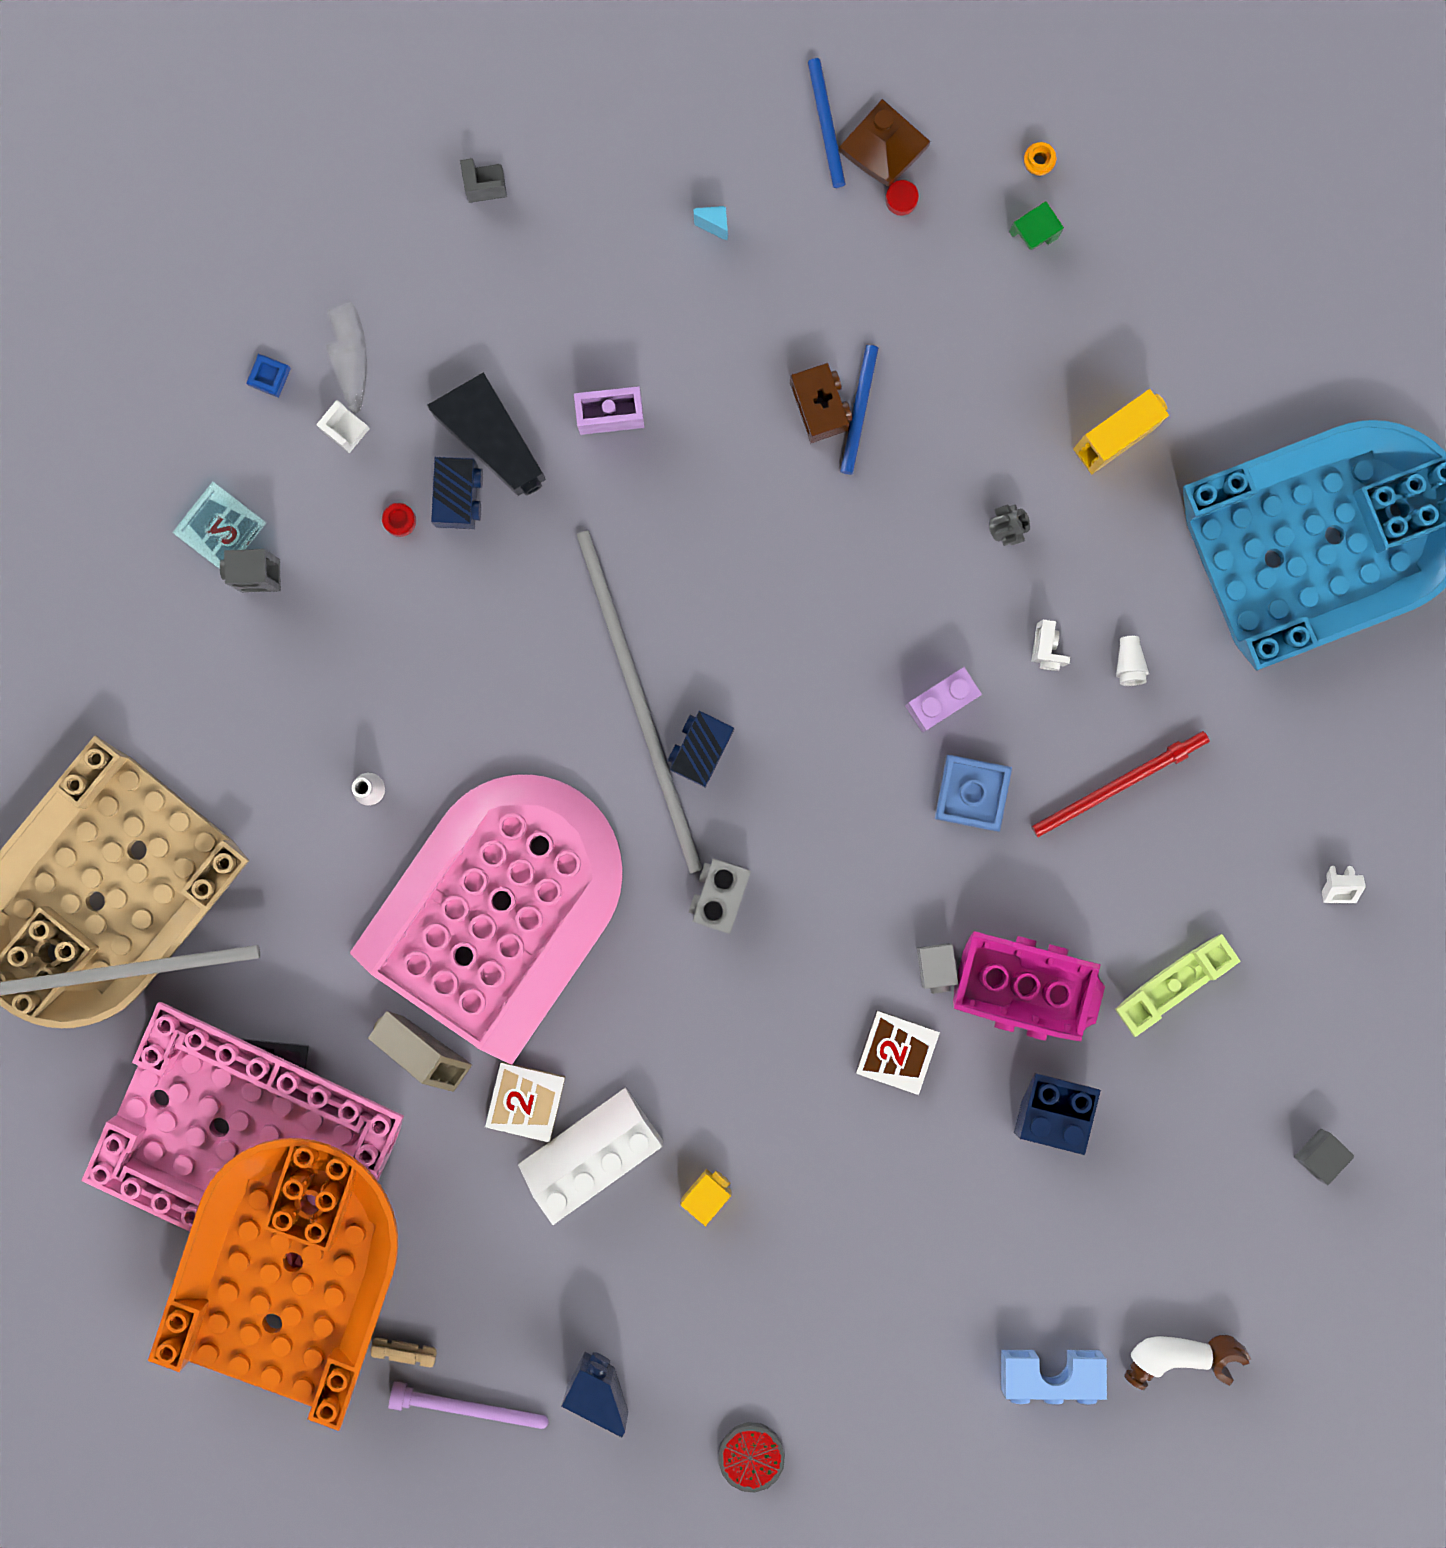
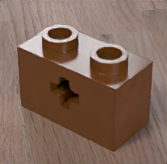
M825 363L792 374L790 376V386L810 444L847 432L849 427L848 421L852 420V414L847 401L842 402L838 390H841L842 386L837 371L831 372L829 364ZM821 396L823 401H828L827 408L823 409L821 404H816L818 397Z

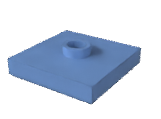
M947 755L934 819L1000 832L1012 767Z

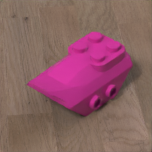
M974 931L969 937L962 953L957 973L958 984L954 986V1009L995 1021L994 1027L1005 1031L1014 1032L1015 1027L1027 1029V1036L1046 1041L1047 1035L1081 1042L1084 1030L1096 1024L1105 985L1098 977L1101 964L1067 956L1069 949L1049 944L1048 950L1036 948V940L1017 936L1016 942Z

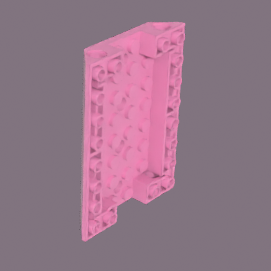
M158 1002L132 1063L138 1065L117 1115L106 1122L82 1181L190 1232L199 1203L210 1181L227 1162L246 1149L275 1139L303 1138L329 1144L351 1155L363 1164L378 1181L399 1136L404 1115L167 1004ZM156 1090H163L167 1093L169 1097L168 1105L164 1106L156 1102L154 1097ZM215 1118H222L227 1121L229 1125L228 1133H220L215 1129ZM307 1195L308 1201L316 1206V1197ZM293 1252L287 1254V1261L291 1266L301 1267L303 1265L300 1255Z

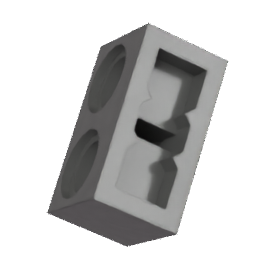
M265 549L224 550V559L220 561V575L222 580H225V584L242 593L281 591L280 559Z

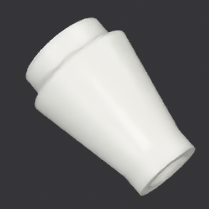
M1125 636L1120 638L1116 677L1119 678L1120 685L1135 686L1146 683V676L1149 674L1140 645V637Z
M364 773L353 782L352 792L359 803L374 805L383 798L385 785L378 775ZM363 783L368 785V791L365 794H362L361 785Z

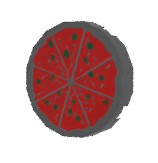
M747 1422L735 1426L723 1438L719 1448L718 1462L723 1477L731 1486L740 1491L755 1493L768 1489L778 1480L784 1468L785 1454L780 1438L769 1427L761 1423Z

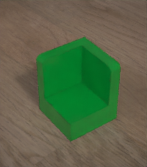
M1045 201L1014 221L1009 233L1012 237L1019 234L1027 247L1033 250L1044 242L1049 245L1057 240L1064 227Z

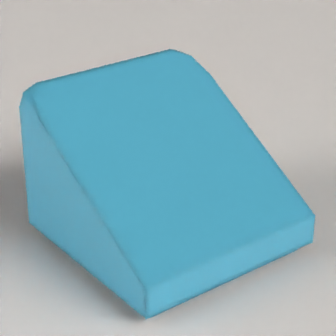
M717 206L693 209L695 226L721 239L728 240L726 207Z

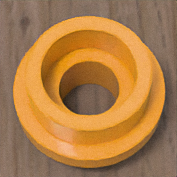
M1044 142L1030 145L1024 154L1026 169L1038 176L1046 175L1052 171L1057 160L1053 147ZM1042 156L1045 163L1037 164L1034 157Z

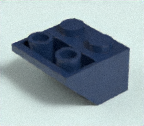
M1035 1073L1021 1101L1014 1134L1023 1140L1085 1155L1101 1090Z

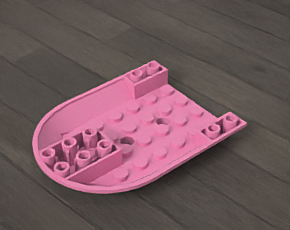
M512 775L483 783L462 796L444 815L352 948L350 954L375 978L475 1047L512 1065L603 933L614 914L621 893L623 869L621 853L614 831L600 809L589 798L570 785L558 780L537 775ZM538 836L545 837L549 842V849L544 855H537L532 848V842ZM499 891H505L511 897V905L506 910H498L493 904V897ZM461 946H466L473 952V960L469 965H461L456 961L455 953Z

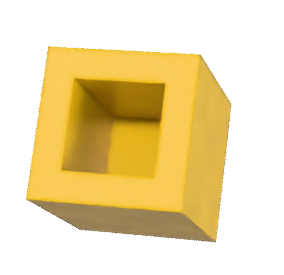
M705 1169L681 1198L680 1205L706 1227L731 1197V1189L728 1188L731 1183L720 1172L715 1170L712 1174L709 1170Z

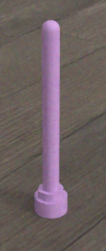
M397 1381L393 1383L388 1409L402 1411L403 1408L409 1409L411 1405L539 1429L546 1428L549 1423L545 1415L413 1392V1388L407 1387L408 1383Z

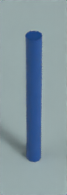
M819 58L808 61V67L833 188H840L845 186L846 183L821 61Z
M866 345L852 411V420L850 421L840 470L844 474L852 475L854 471L879 349L874 345Z

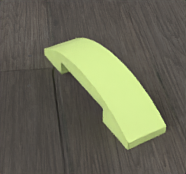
M1219 934L1154 976L1125 999L1115 1010L1131 1034L1137 1037L1162 1019V1014L1208 981L1219 978L1241 961L1224 936Z

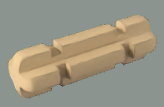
M379 1337L374 1338L372 1342L371 1356L373 1358L384 1359L387 1356L390 1361L413 1365L416 1362H420L419 1366L429 1368L434 1366L437 1355L435 1347L423 1346V1349L418 1348V1344L392 1340V1343H387L388 1339Z

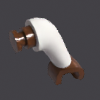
M1229 1335L1216 1336L1208 1344L1182 1338L1156 1336L1146 1338L1131 1352L1133 1362L1130 1365L1132 1370H1127L1124 1377L1134 1387L1145 1390L1148 1386L1147 1381H1151L1154 1376L1161 1377L1166 1371L1173 1368L1204 1370L1212 1368L1216 1378L1230 1386L1234 1379L1225 1366L1230 1362H1239L1243 1366L1248 1365L1251 1358L1245 1346Z

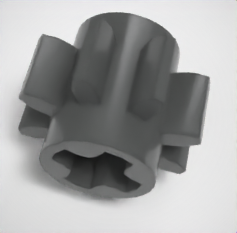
M1015 504L996 508L994 511L997 517L991 518L989 521L992 537L998 542L1002 541L1004 546L1009 544L1012 546L1024 542L1023 533L1030 530V520L1025 510L1017 509Z

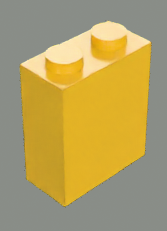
M1148 389L1082 437L1073 450L1091 475L1153 432L1169 416L1164 399L1159 394L1154 395L1151 389Z

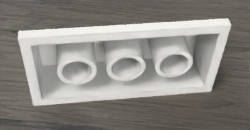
M625 1087L524 1159L518 1166L533 1198L552 1225H554L662 1148L663 1139Z

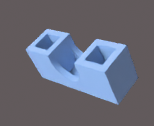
M1001 1350V1391L1006 1399H1010V1402L1015 1404H1028L1030 1399L1043 1400L1047 1404H1062L1064 1400H1077L1078 1403L1087 1405L1096 1404L1097 1400H1107V1359L1100 1350H1067V1364L1063 1372L1057 1376L1048 1377L1040 1373L1039 1357L1034 1350Z

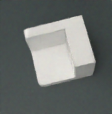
M338 400L334 402L316 424L324 434L348 453L354 449L370 429Z

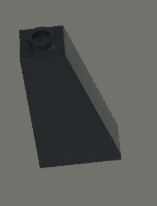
M484 372L427 404L435 419L516 495L519 496L522 493L530 495L542 487L541 482L546 480L544 474Z

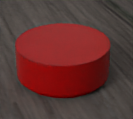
M898 180L892 183L887 190L886 205L896 215H908L916 208L919 193L916 186L910 181Z
M394 503L384 510L382 523L391 535L404 537L414 530L416 516L413 510L406 504Z

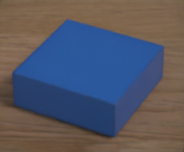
M258 353L246 384L279 398L291 368L289 365Z

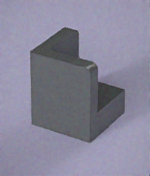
M473 158L460 160L464 190L469 203L507 197L501 164L476 167Z
M1320 1129L1294 1158L1317 1180L1329 1185L1352 1161L1354 1155L1330 1132Z

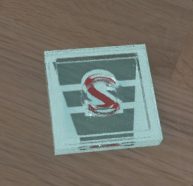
M212 482L172 533L220 569V561L224 559V550L246 549L266 522L216 483Z

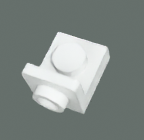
M1043 619L1036 626L1031 662L1040 663L1041 669L1059 671L1060 666H1066L1070 663V657L1052 654V650L1057 649L1059 642V631L1055 630L1056 621Z

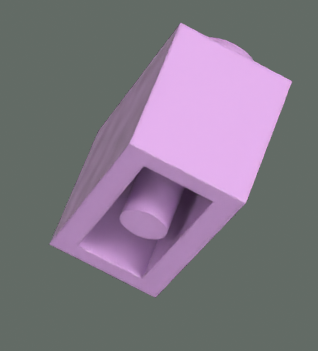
M640 386L574 393L577 427L580 435L645 428Z
M965 667L908 702L905 707L923 733L981 696L982 693Z

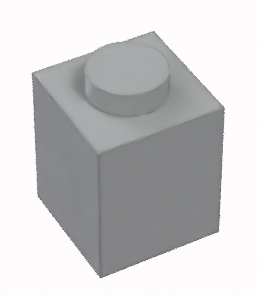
M946 943L917 947L922 987L925 989L930 988L932 994L951 991L950 985L958 984L953 945Z

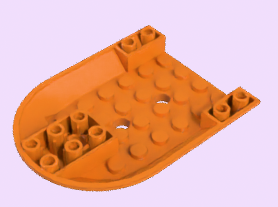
M284 1138L263 1142L246 1149L227 1162L210 1181L199 1203L148 1361L179 1373L188 1362L211 1369L311 1406L307 1420L340 1431L394 1274L398 1256V1229L394 1211L385 1191L373 1174L346 1152L326 1143L303 1138ZM307 1195L316 1197V1206L308 1201ZM293 1252L300 1255L303 1265L301 1267L291 1266L287 1261V1254ZM268 1314L279 1316L282 1321V1327H271L267 1323L266 1316Z

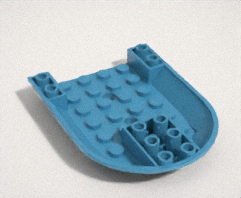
M1378 420L1344 424L1183 486L1186 524L1233 641L1256 671L1416 609L1435 598L1446 588V451L1435 441L1413 428L1398 423ZM1394 504L1399 508L1400 516L1394 517L1391 514V505ZM1333 527L1339 531L1340 541L1338 544H1331L1326 540L1325 532L1327 528ZM1267 551H1275L1280 556V564L1277 568L1269 567L1266 564L1265 554Z

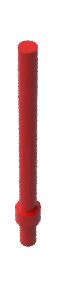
M1202 731L1182 743L1180 741L1173 743L1167 747L1166 752L1031 826L1037 837H1040L1169 764L1182 762L1189 758V753L1210 742L1207 734Z

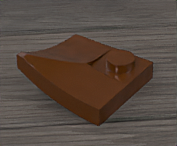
M882 99L839 146V152L868 175L886 186H890L929 147L931 141Z

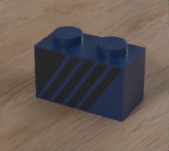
M434 458L431 522L436 528L475 529V520L480 521L481 501H476L477 488H482L483 469L478 468L474 458Z
M698 711L696 717L692 715L688 717L682 730L687 735L681 746L675 744L667 762L672 764L670 771L706 788L734 732V727Z

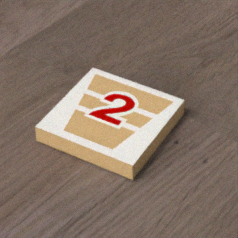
M501 1062L485 1127L550 1142L566 1076Z

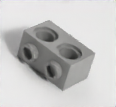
M714 858L712 864L705 863L699 882L705 883L701 896L694 894L688 912L694 914L692 922L730 934L751 871ZM725 869L732 873L734 880L729 888L721 889L716 886L714 876L719 870ZM710 901H717L723 907L722 916L716 920L708 919L704 914V906Z

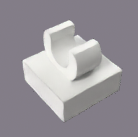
M1331 866L1326 874L1327 882L1321 891L1323 902L1357 903L1366 887L1364 876L1355 875V870L1352 866L1346 868L1344 875H1337L1335 866Z

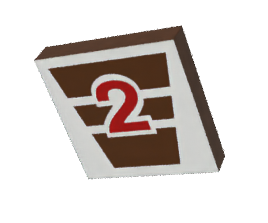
M876 1010L856 1074L919 1095L940 1032Z

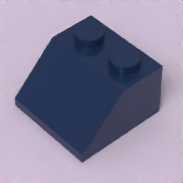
M584 1352L566 1388L561 1407L622 1438L626 1430L629 1411L615 1368L610 1365V1360L596 1352H593L592 1355Z

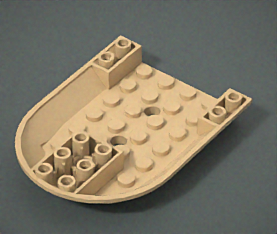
M94 736L0 850V982L170 958L247 865L249 860L231 838L134 759L99 737ZM136 841H142L147 848L146 855L140 860L136 859L131 853L132 845ZM94 892H100L105 898L103 908L98 911L90 905V897ZM51 944L56 946L54 953L57 959L55 961L51 960L48 956V948ZM158 973L1 995L0 1006L22 1020L51 1028L87 1026L112 1017L125 1009L144 991Z

